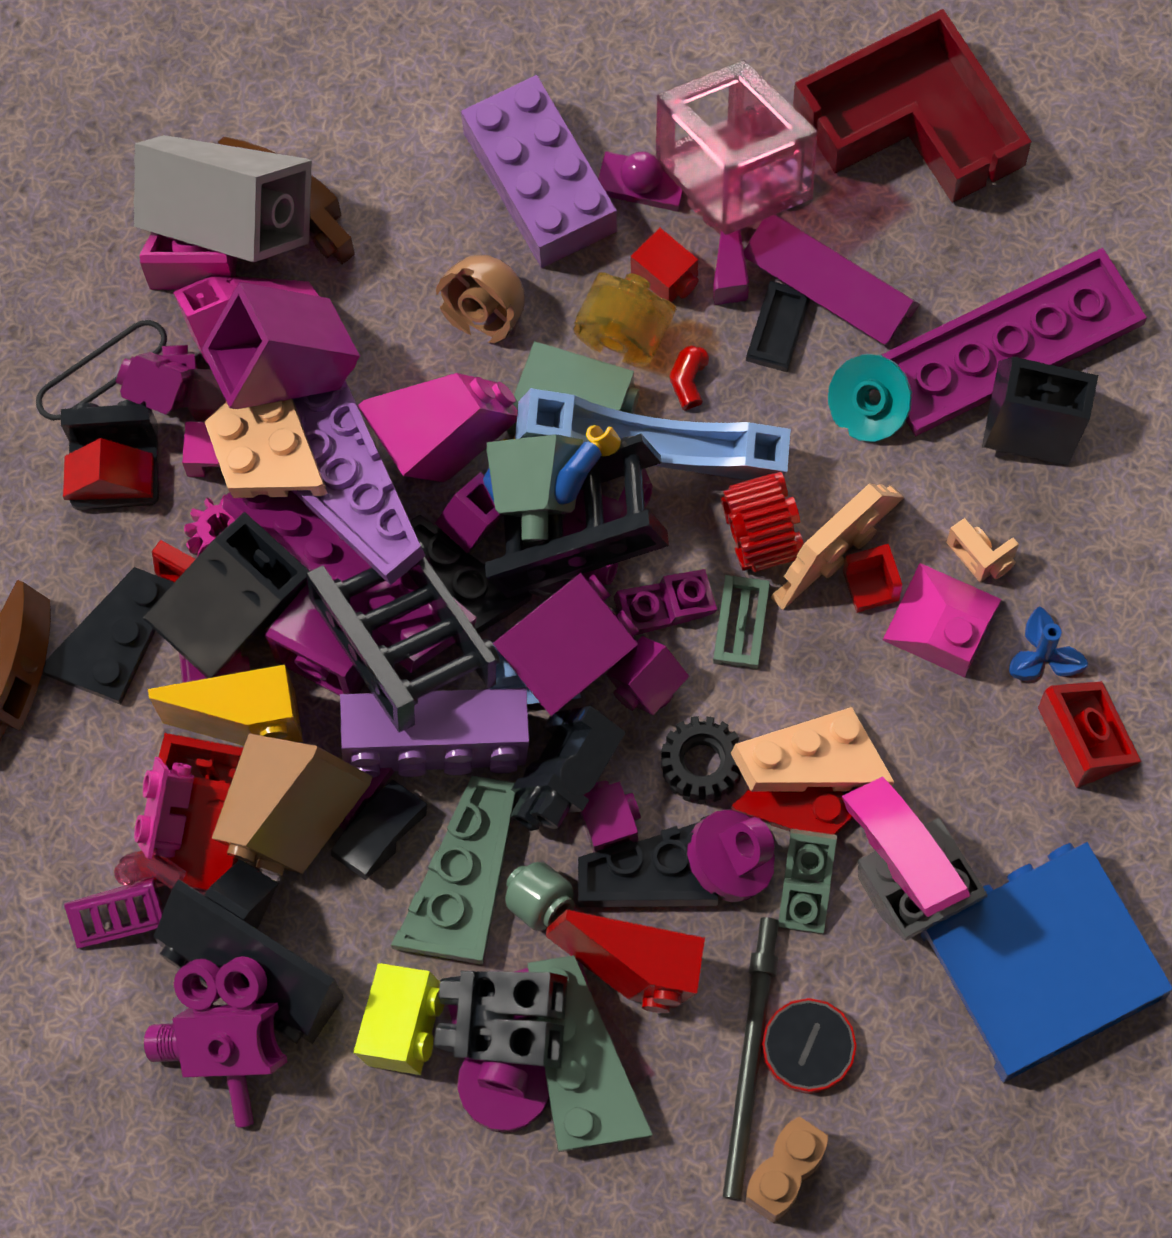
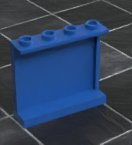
M1088 842L1074 848L1072 843L1057 848L1047 856L1049 862L1035 869L1031 864L1016 869L1007 876L1008 883L994 890L990 884L983 886L987 893V898L920 934L923 941L928 939L996 1061L994 1068L1003 1083L1160 1002L1172 992L1170 982Z

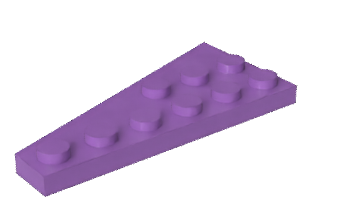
M346 380L340 390L294 398L295 407L328 494L313 496L310 490H293L292 492L381 577L392 585L424 558L425 553Z

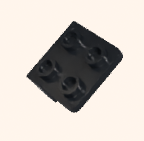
M130 400L121 401L113 406L80 403L73 408L61 409V427L69 441V453L102 438L152 453L154 456L153 498L70 500L74 509L89 510L154 505L158 501V423L152 409L146 407V403L137 404Z

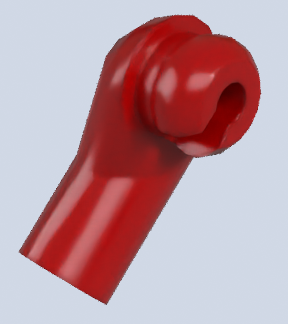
M693 345L687 346L679 352L670 373L671 384L684 411L703 403L694 379L697 372L702 371L709 363L707 351L702 347H695Z

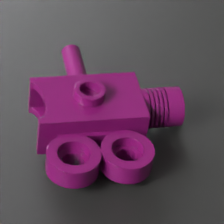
M237 957L219 969L217 965L209 960L196 959L180 968L174 978L175 993L181 1003L188 1008L172 1018L173 1024H153L147 1028L144 1036L145 1054L151 1062L180 1061L182 1077L227 1076L235 1126H249L254 1123L246 1075L272 1074L288 1062L287 1055H284L279 1049L274 1034L273 1020L275 1012L279 1010L278 1003H255V1001L263 996L267 987L266 974L261 965L249 957ZM241 973L247 977L250 986L243 982ZM200 976L206 981L207 987L203 986L200 982ZM222 998L228 1005H213V1003Z

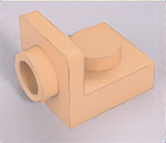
M965 518L950 528L946 542L979 582H982L990 575L994 579H998L1006 574L1016 563L1013 558L1019 547V543L1013 537L992 551V544L985 532L979 527L973 528Z

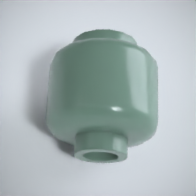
M534 862L527 866H520L510 874L506 885L508 889L505 896L507 908L535 931L547 930V927L566 910L573 911L574 909L573 886L545 862Z

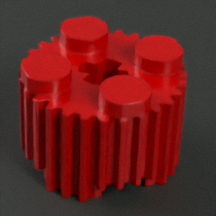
M782 472L730 485L729 490L724 491V497H721L726 523L730 525L731 533L737 546L734 549L742 571L752 569V571L756 572L794 561L804 545L800 532H794V524L800 523V515L794 497L785 499V497H788V490Z

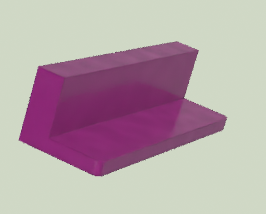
M770 211L767 212L744 250V257L885 345L891 341L904 318H911L920 303Z

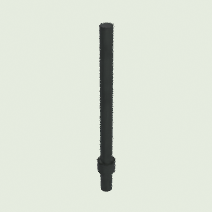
M768 917L760 919L756 953H751L748 972L753 977L722 1195L723 1198L741 1200L771 977H776L779 957L774 955L779 920Z

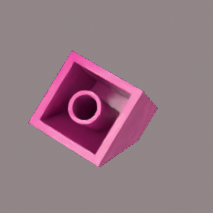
M460 373L363 400L357 405L403 476L445 482L452 478L487 447V442L495 441L517 422L518 412L513 405L516 399L505 384Z

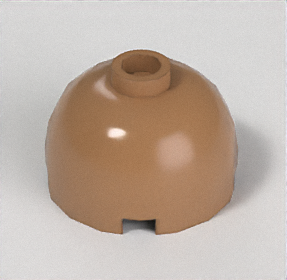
M473 255L457 262L443 275L436 287V296L441 291L444 301L440 309L451 325L471 336L470 325L492 337L488 343H496L506 338L515 327L524 310L525 292L518 275L509 265L489 255ZM493 312L498 315L497 319L490 325H474L472 322H484Z

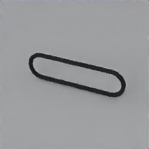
M141 320L134 323L44 385L36 397L38 412L44 418L61 420V414H50L42 406V398L47 390L141 326L149 325L159 331L161 342L152 352L158 355L162 351V346H165L167 342V334L164 328L158 322L152 320ZM117 377L106 383L104 386L93 392L91 395L80 401L78 404L91 402L93 399H95L96 397L104 393L106 390L116 384Z

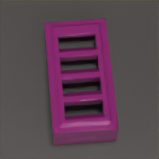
M734 206L725 207L713 284L714 305L747 301L749 296V281L737 209H734Z
M154 877L64 903L77 949L157 929L164 911ZM142 895L148 917L141 919L134 901V897ZM116 901H125L131 922L122 924ZM107 904L113 927L108 929L104 927L98 907ZM89 908L96 932L87 934L80 910Z

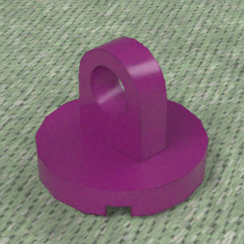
M734 810L715 811L695 825L691 832L693 835L691 842L688 844L687 856L692 873L704 889L711 894L716 892L720 896L725 897L722 900L739 902L752 898L768 886L774 874L775 847L772 833L761 819L750 818L746 814Z
M465 1059L459 1070L457 1090L463 1108L475 1123L491 1131L513 1132L528 1126L542 1115L549 1101L545 1070L542 1066Z

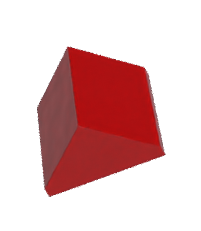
M1102 681L1051 685L1045 689L1038 709L1076 788L1141 762Z

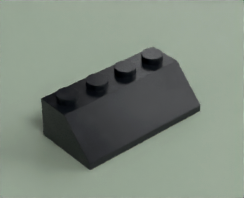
M178 879L175 883L153 936L158 944L163 947L159 955L179 969L196 959L209 960L217 965L219 969L237 957H249L261 965L267 978L266 991L255 1003H278L279 1010L274 1014V1020L278 1023L274 1029L295 1044H298L301 1038L313 1044L344 998L335 979ZM241 973L243 982L250 986L247 977ZM200 976V982L207 986L204 978Z

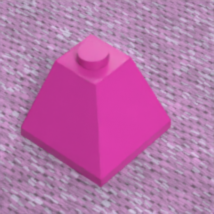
M919 563L883 641L962 677H966L1002 599Z

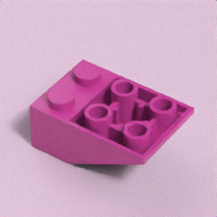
M212 275L173 292L189 331L206 363L208 362L201 349L239 282L314 296L319 295L309 281Z

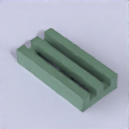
M725 575L713 658L714 664L722 665V663L736 667L747 666L751 669H758L770 581ZM733 587L741 588L733 653L724 652L732 591ZM756 590L759 591L751 655H743L742 649L750 591Z

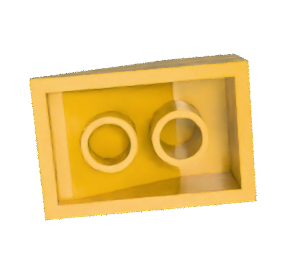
M285 665L148 689L149 699L163 724L242 746L245 745L249 733L298 743L303 742L296 694Z

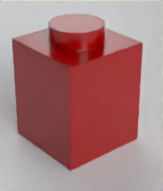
M661 227L630 256L631 274L668 305L677 296L682 299L687 297L699 281L697 278L698 258Z

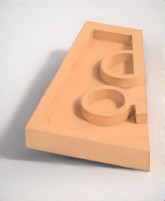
M852 707L737 743L731 751V755L751 792L805 791L807 787H833V791H850L852 787H862L882 776L891 786L894 784V780Z

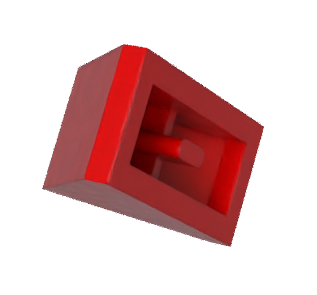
M99 438L65 455L64 500L153 498L154 456L152 453Z

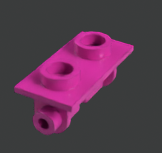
M155 757L153 770H147L145 773L143 797L147 798L144 815H138L136 819L134 840L136 843H139L138 846L147 859H152L154 848H157L156 854L163 857H174L175 851L181 849L186 816L170 813L171 806L188 808L194 781V776L190 774V765L173 763L172 770H169L160 757Z

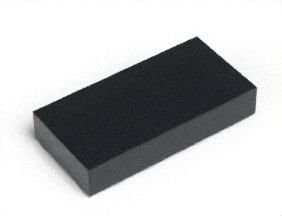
M770 281L749 345L746 361L788 373L810 298L791 286Z

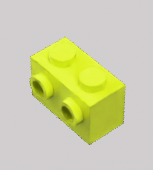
M378 963L353 1053L369 1067L421 1075L424 1061L429 1060L433 1051L432 1030L436 1016H440L444 1009V1004H440L439 999L440 981L430 971Z

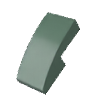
M791 829L778 927L824 933L837 835Z

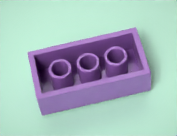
M537 75L461 111L465 137L541 268L617 232V213L614 205Z
M526 688L432 691L418 698V704L414 705L415 725L398 733L373 693L340 694L342 760L371 775L372 778L380 775V768H392L393 771H398V774L401 776L415 777L426 774V770L444 769V773L449 775H464L472 772V768L490 767V771L493 773H511L517 771L518 765H526L529 745Z

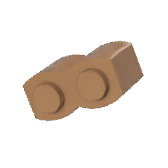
M800 1116L789 1122L776 1140L772 1157L765 1160L753 1173L748 1184L745 1204L772 1223L783 1218L794 1205L801 1182L808 1179L819 1167L827 1147L828 1135Z

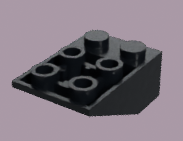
M244 512L206 547L145 614L143 620L206 678H213L288 607L308 581L307 573L310 571Z

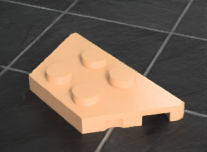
M293 399L242 409H231L227 402H225L205 421L227 488L233 498H254L261 494L268 495L269 497H287L288 491L310 490L313 496L328 494Z
M869 483L804 543L797 554V558L784 575L788 581L772 594L771 599L784 610L821 575L826 579L831 577L845 562L842 555L853 545L857 549L865 546L877 531L874 526L904 497L892 485L886 488L882 484L876 486Z

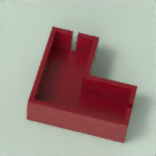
M944 9L795 82L793 109L811 137L817 135L816 145L834 173L909 137L950 201L954 203L985 187L988 176L992 182H995L1026 166L1032 141Z

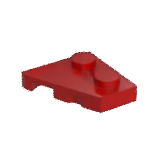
M807 787L805 791L751 792L748 789L731 808L734 811L771 823V826L786 831L798 829L836 835L853 819L843 801L842 796L844 794L841 791H833V787Z

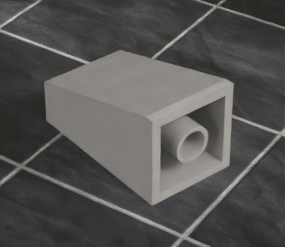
M166 135L135 143L134 227L251 262L309 244L312 160Z

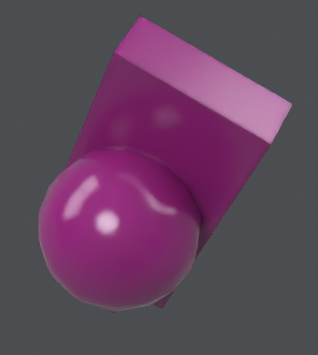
M605 151L598 180L608 197L678 212L688 177V168L660 163L655 155L646 151L635 152L629 156Z

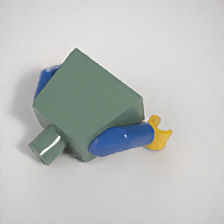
M590 426L586 431V437L589 442L584 443L582 439L556 434L515 439L514 436V439L511 440L502 439L500 441L487 442L489 468L483 477V483L495 504L498 514L522 517V541H549V515L568 514L575 509L577 495L590 470L601 456H609L615 453L621 445V439L613 427H608L604 432L600 426Z

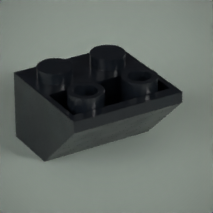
M1010 357L998 361L981 448L1068 465L1090 420L1099 375L1018 357Z

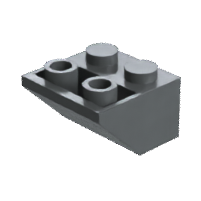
M940 817L924 826L968 888L969 897L927 917L893 880L887 863L876 851L858 860V879L880 917L904 941L987 898L986 891Z

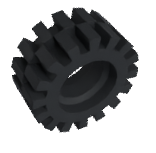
M699 716L691 717V723L686 725L684 721H681L676 725L675 732L670 730L666 736V743L662 746L661 768L664 780L670 784V789L675 794L680 793L683 795V800L688 802L691 799L698 800V804H706V800L713 799L714 802L719 801L722 795L725 793L729 795L734 790V785L739 783L741 778V772L731 755L735 744L739 743V736L735 731L731 733L728 730L729 725L722 721L720 725L714 723V717L707 716L706 721H699ZM698 745H707L713 748L720 757L718 769L708 776H697L691 773L684 763L685 755L691 748Z

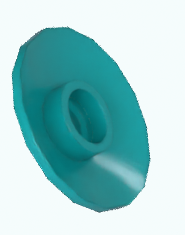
M862 354L848 359L835 371L830 382L828 406L832 418L839 427L848 428L849 436L859 441L876 442L892 436L905 424L911 411L912 391L906 374L895 362L882 355ZM872 389L878 390L881 395V400L877 405L872 404L869 399Z

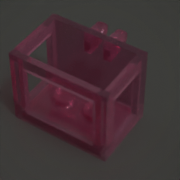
M745 60L657 95L656 158L668 176L687 194L689 199L687 202L692 210L698 213L702 211V220L709 227H719L725 235H728L813 199L817 130ZM729 86L728 120L709 127L686 104ZM676 122L689 136L675 141Z

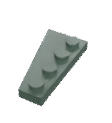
M477 776L471 777L450 820L446 835L428 866L429 870L419 891L415 893L408 908L409 912L400 931H397L391 943L392 949L484 964L512 821L510 815L514 809L517 795L511 790L514 785L513 782Z
M575 956L527 963L528 972H551L568 976L565 1019L536 1017L538 1022L564 1025L561 1068L544 1067L558 1152L652 1137V1132Z

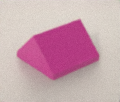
M151 232L140 253V264L150 290H179L212 275L236 276L237 257Z

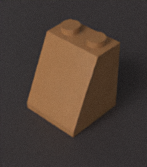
M249 733L212 839L228 846L227 854L229 856L253 863L254 859L257 860L255 868L265 873L282 877L284 870L303 874L370 786L372 776L318 746Z

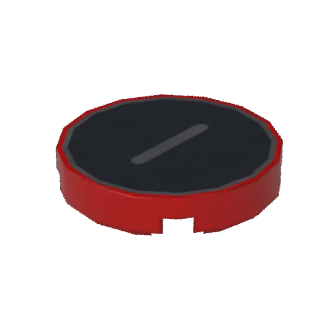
M807 998L791 1001L774 1013L765 1027L762 1051L765 1064L776 1081L789 1090L812 1094L828 1090L844 1079L853 1065L857 1045L853 1027L842 1011L828 1002Z

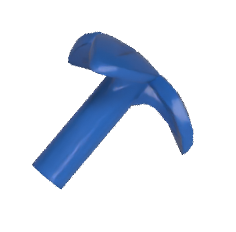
M1039 606L1030 615L1025 628V637L1037 648L1036 652L1019 651L1010 662L1009 672L1014 678L1022 681L1035 680L1040 677L1044 662H1049L1056 675L1072 676L1084 671L1088 667V661L1080 651L1070 646L1056 649L1062 630L1054 623L1049 613Z

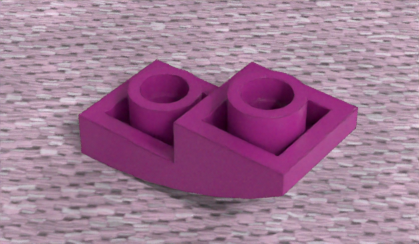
M705 569L663 576L660 583L617 590L614 595L618 613L623 610L639 629V632L635 635L700 619L717 611Z

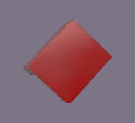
M889 544L849 554L845 557L843 575L856 613L899 601L902 581Z

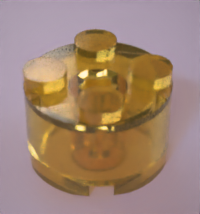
M600 272L594 279L576 316L573 331L579 340L594 351L600 353L603 347H606L612 351L625 354L622 362L634 367H646L655 356L677 308L672 302L660 298L650 291L651 285L649 281L639 275L628 273L625 279Z

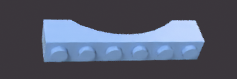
M530 388L518 402L515 439L556 434L582 439L584 443L589 442L586 437L587 429L590 426L597 425L604 432L608 427H613L620 439L642 434L661 455L662 463L654 465L657 467L742 480H751L782 472L784 475L788 470L791 429L750 422L704 423L653 418L607 408L576 395Z

